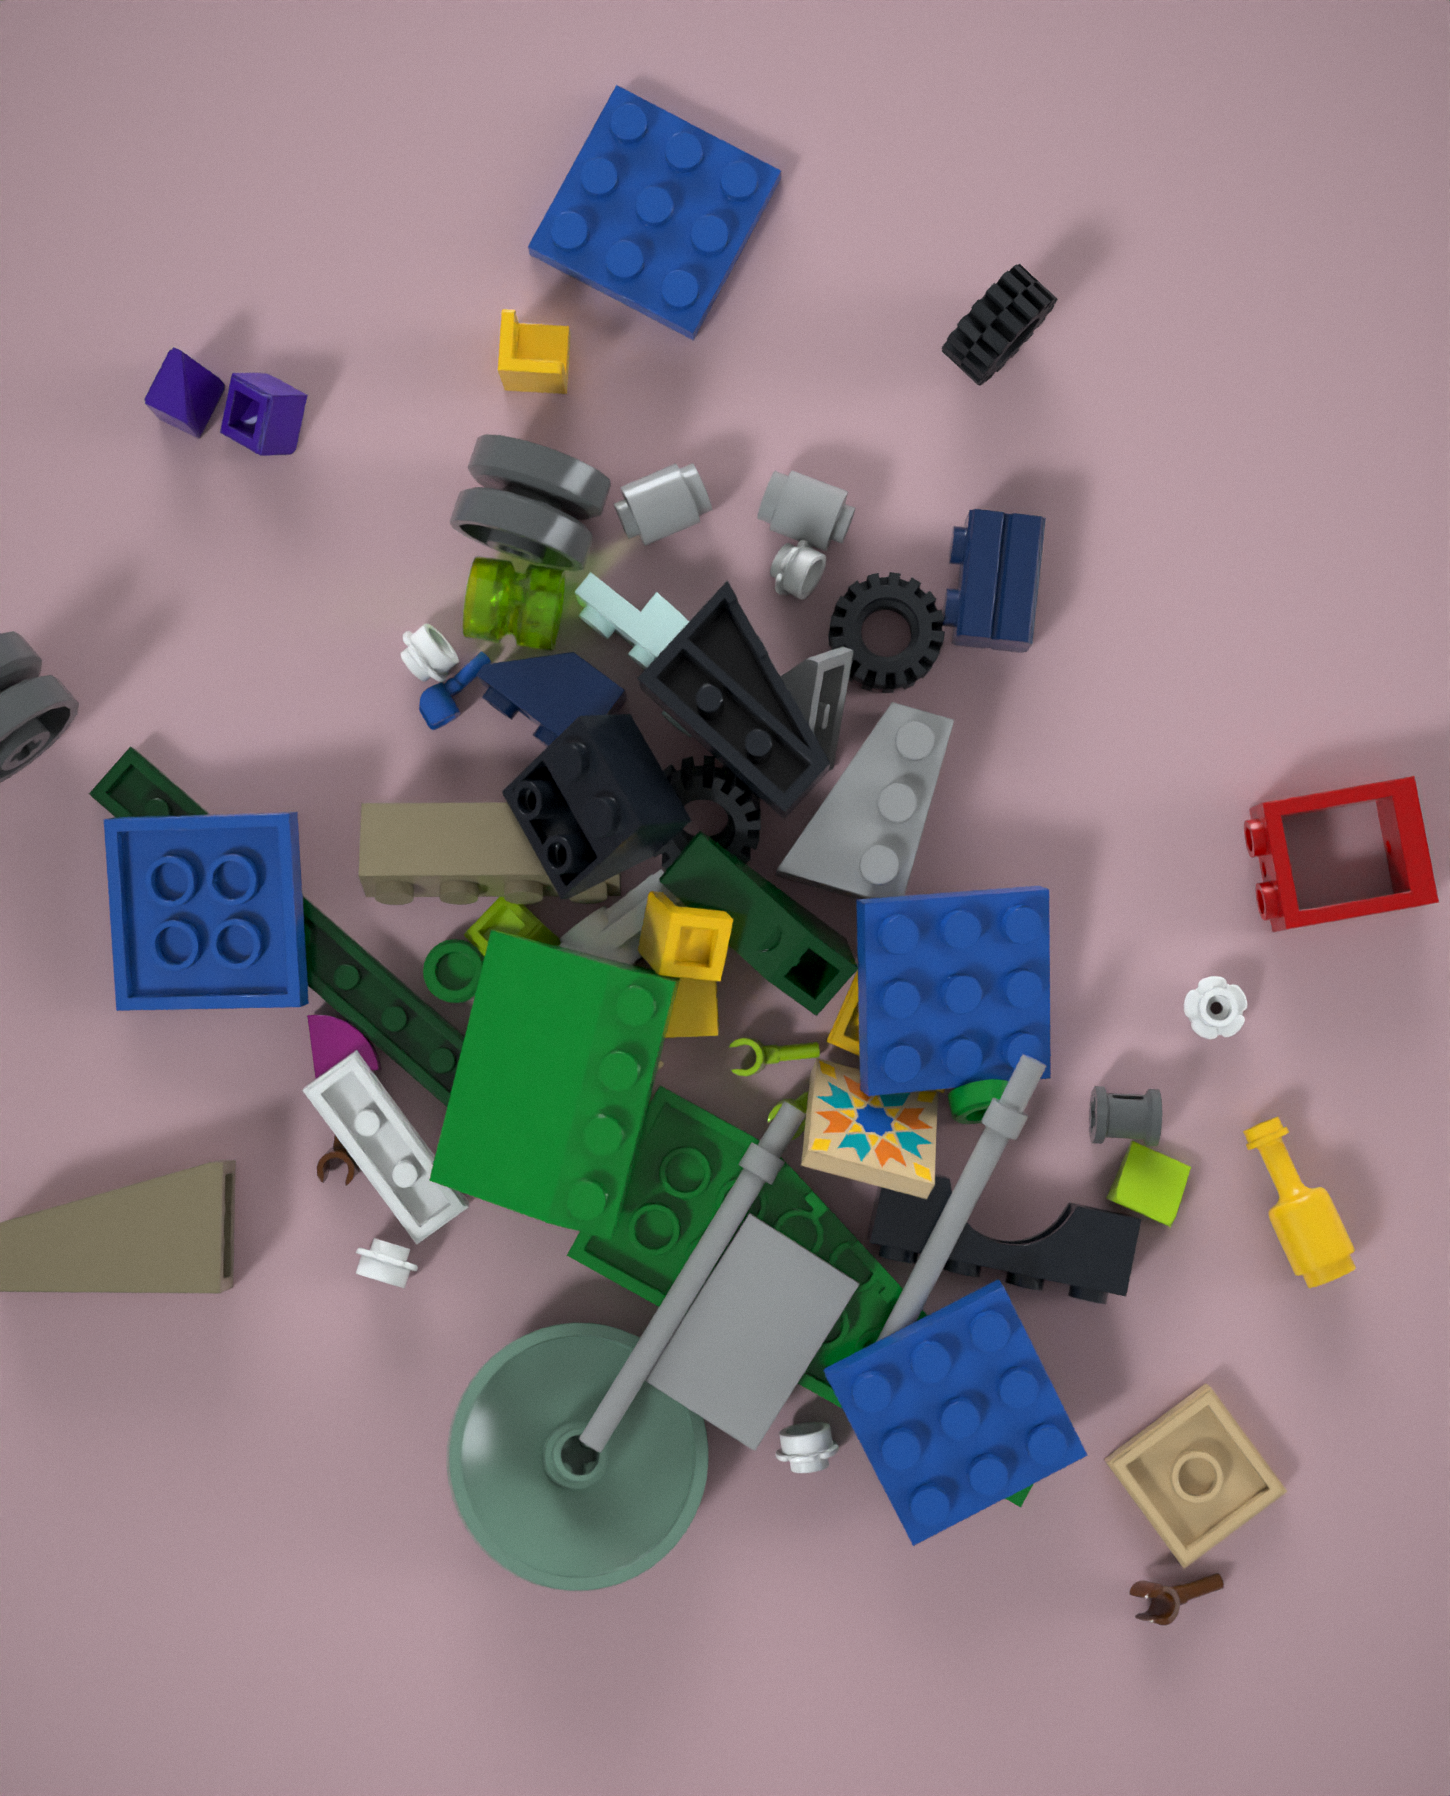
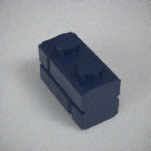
M973 509L969 510L964 527L953 526L949 564L960 565L958 589H946L943 606L944 622L942 626L953 627L952 644L1019 653L1029 650L1033 644L1046 518L1035 515L1006 514L999 511Z

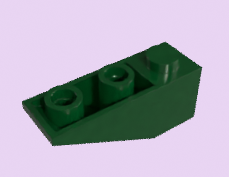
M699 831L659 878L660 883L687 907L726 911L733 918L728 945L767 981L815 1016L823 1010L859 969L845 937L702 831Z

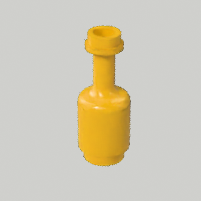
M1276 1116L1244 1130L1243 1133L1248 1142L1245 1144L1247 1149L1257 1148L1278 1191V1202L1269 1209L1268 1216L1295 1276L1302 1275L1308 1288H1313L1355 1270L1356 1266L1350 1255L1355 1252V1248L1329 1193L1322 1187L1308 1188L1304 1186L1282 1140V1137L1289 1133L1287 1126L1283 1127L1279 1116Z

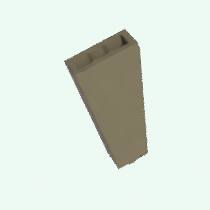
M236 1160L209 1162L0 1222V1292L222 1293L233 1288Z

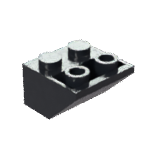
M631 714L579 716L502 791L560 899L571 898L651 858L692 821Z

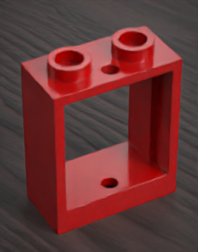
M1415 776L1262 802L1249 809L1251 819L1244 822L1245 843L1250 857H1258L1263 882L1256 884V901L1261 918L1264 921L1270 920L1272 932L1439 903ZM1375 801L1393 894L1299 911L1282 818Z

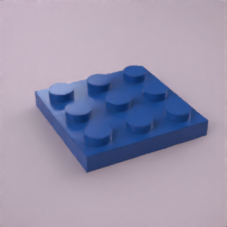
M616 85L528 245L529 254L694 341L781 180V170Z
M298 812L117 817L104 819L116 1011L290 1008L309 1004Z
M1039 885L856 899L859 968L860 1090L868 1096L957 1088L972 1082L990 1079L1009 1081L1022 1054L1046 1065L1040 1079L1051 1078L1049 889Z
M999 1279L823 1369L913 1546L1088 1456Z

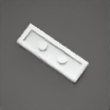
M357 1050L304 1087L302 1091L416 1244L469 1207V1202L462 1192L429 1181L435 1159L434 1154Z

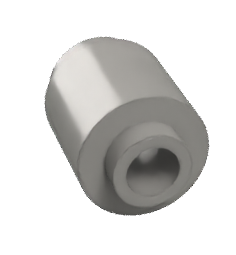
M675 463L620 487L624 500L614 503L615 510L628 539L640 535L645 546L700 523L699 516L712 511L708 494L693 463L680 469Z
M774 471L764 493L757 519L770 523V530L797 541L807 540L809 545L827 551L831 540L843 543L856 508L845 504L848 496V491L795 471H791L789 476Z

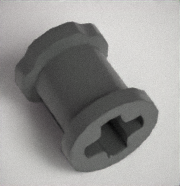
M1094 1086L1091 1092L1089 1108L1091 1143L1102 1144L1105 1138L1143 1139L1146 1146H1158L1162 1128V1098L1159 1089H1147L1145 1095L1107 1093L1104 1086Z

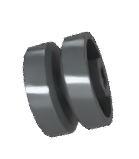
M484 434L478 437L468 469L477 483L483 487H474L459 492L450 519L452 528L484 546L528 562L560 570H583L593 537L587 527L578 520L601 516L611 487L610 479L599 470L574 457L536 443L503 435Z
M15 631L0 633V783L31 764L50 748L69 728L78 714L79 702L58 678L52 675L39 677L42 659L28 642Z

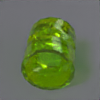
M476 556L471 566L465 595L463 636L469 639L500 643L506 635H511L519 647L553 652L563 611L566 583L565 570L530 564L521 573L516 572L511 561ZM515 601L523 602L525 605L519 604L515 606Z

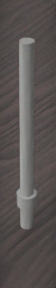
M1022 1054L1000 1100L997 1098L992 1099L981 1120V1123L986 1127L877 1341L917 1321L1009 1139L1017 1140L1028 1118V1115L1023 1111L1046 1068V1065Z
M784 1101L759 1144L756 1145L752 1142L738 1165L743 1167V1170L579 1437V1440L600 1453L602 1452L765 1182L772 1185L785 1162L780 1157L806 1116L805 1113Z

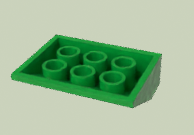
M491 930L429 1181L545 1223L612 1239L621 1217L680 978L659 976L655 970Z

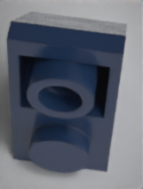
M574 652L485 664L476 674L482 685L488 688L482 698L510 720H513L516 714L520 712L535 723L538 728L532 736L546 747L579 716L614 715L618 713L627 701L626 692L623 688Z

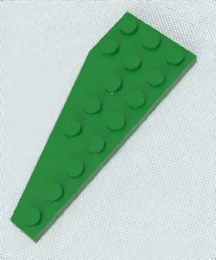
M660 1085L647 1109L621 1217L612 1239L579 1232L566 1256L659 1307L743 1170V1167L738 1164L752 1142L758 1145L760 1140ZM780 1157L785 1162L772 1185L765 1182L731 1240L750 1212L859 1282L858 1288L797 1383L842 1408L823 1369L877 1341L903 1288L791 1166ZM923 1309L917 1321L928 1316ZM1033 1484L1005 1499L1022 1507Z

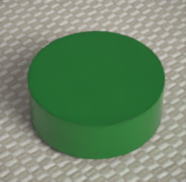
M451 939L439 943L428 953L423 966V976L428 989L437 998L450 1003H464L474 999L485 956L477 947L464 940Z
M1001 1079L982 1080L965 1084L952 1090L947 1096L952 1119L961 1124L981 1123L992 1099L997 1098L1000 1100L1009 1081Z

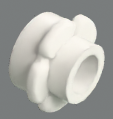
M804 539L798 542L797 547L791 543H786L775 556L770 570V575L776 579V592L780 595L791 594L800 600L808 597L817 586L824 572L826 556L813 549L807 540Z
M427 623L414 634L410 631H406L403 634V642L408 647L401 652V658L408 669L423 682H426L431 677L438 682L446 681V677L449 676L448 671L459 662V659L444 636Z
M1211 976L1202 979L1198 983V988L1187 993L1184 1001V1013L1189 1018L1193 1031L1199 1036L1207 1039H1215L1218 1035L1230 1037L1236 1034L1244 1025L1243 1011L1247 1008V999L1238 985H1229L1223 977ZM1218 1002L1221 1004L1222 1010L1219 1014L1211 1012L1210 1007L1212 1003Z
M376 1238L373 1239L370 1250L358 1248L356 1251L357 1254H361L356 1274L401 1288H405L410 1270L417 1272L418 1266L407 1262L410 1249Z
M806 1422L791 1425L780 1430L781 1449H778L775 1454L776 1458L782 1462L789 1460L792 1472L811 1473L827 1468L829 1466L828 1458L838 1453L839 1446L837 1441L832 1440L831 1428L828 1423Z

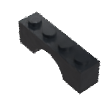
M935 1174V1183L927 1199L877 1186L867 1239L870 1243L881 1245L880 1257L911 1264L917 1263L918 1254L922 1253L952 1194L950 1179ZM1069 1202L1057 1220L1048 1228L1034 1236L1021 1240H999L987 1237L975 1231L966 1223L943 1270L980 1277L982 1266L1007 1271L1005 1283L1043 1291L1045 1280L1070 1285L1068 1292L1070 1297L1106 1304L1108 1293L1125 1297L1127 1295L1141 1219L1132 1215Z

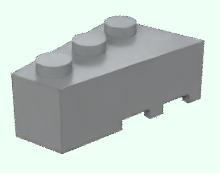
M892 702L776 870L775 876L855 899L904 896L954 720Z

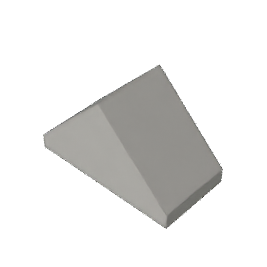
M840 647L807 658L780 676L830 762L828 771L834 768L854 651L846 647Z

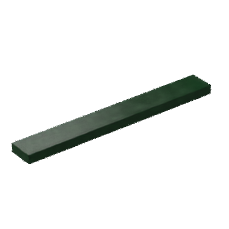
M131 746L89 793L115 818L211 815L138 750ZM302 894L308 986L447 1107L465 1036Z

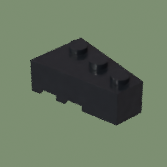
M726 581L638 677V682L641 690L785 820L828 773L830 762L791 692L786 688L768 656V652L760 637L755 633L729 582Z

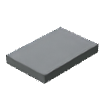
M749 1212L645 1381L755 1451L858 1288L859 1282Z

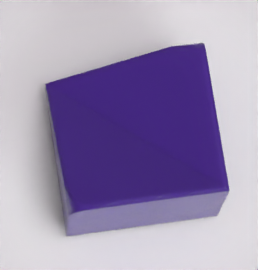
M173 347L164 359L144 401L159 420L200 439L225 390V384L218 376L183 351Z
M232 373L220 433L260 456L291 455L297 447L308 395L267 373Z

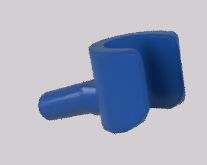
M481 651L453 678L450 677L445 683L435 684L422 693L419 711L431 730H437L447 725L461 714L452 697L460 693L477 677L476 674L483 665L492 663L485 653Z

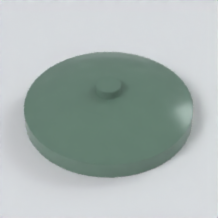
M565 1323L541 1328L520 1337L493 1355L479 1369L463 1392L452 1418L447 1442L446 1466L451 1496L463 1525L475 1543L490 1559L516 1577L543 1587L567 1591H589L621 1584L637 1577L663 1559L679 1542L695 1517L703 1497L708 1472V1439L704 1419L644 1381L601 1453L579 1440V1437L640 1338L618 1328L595 1323Z

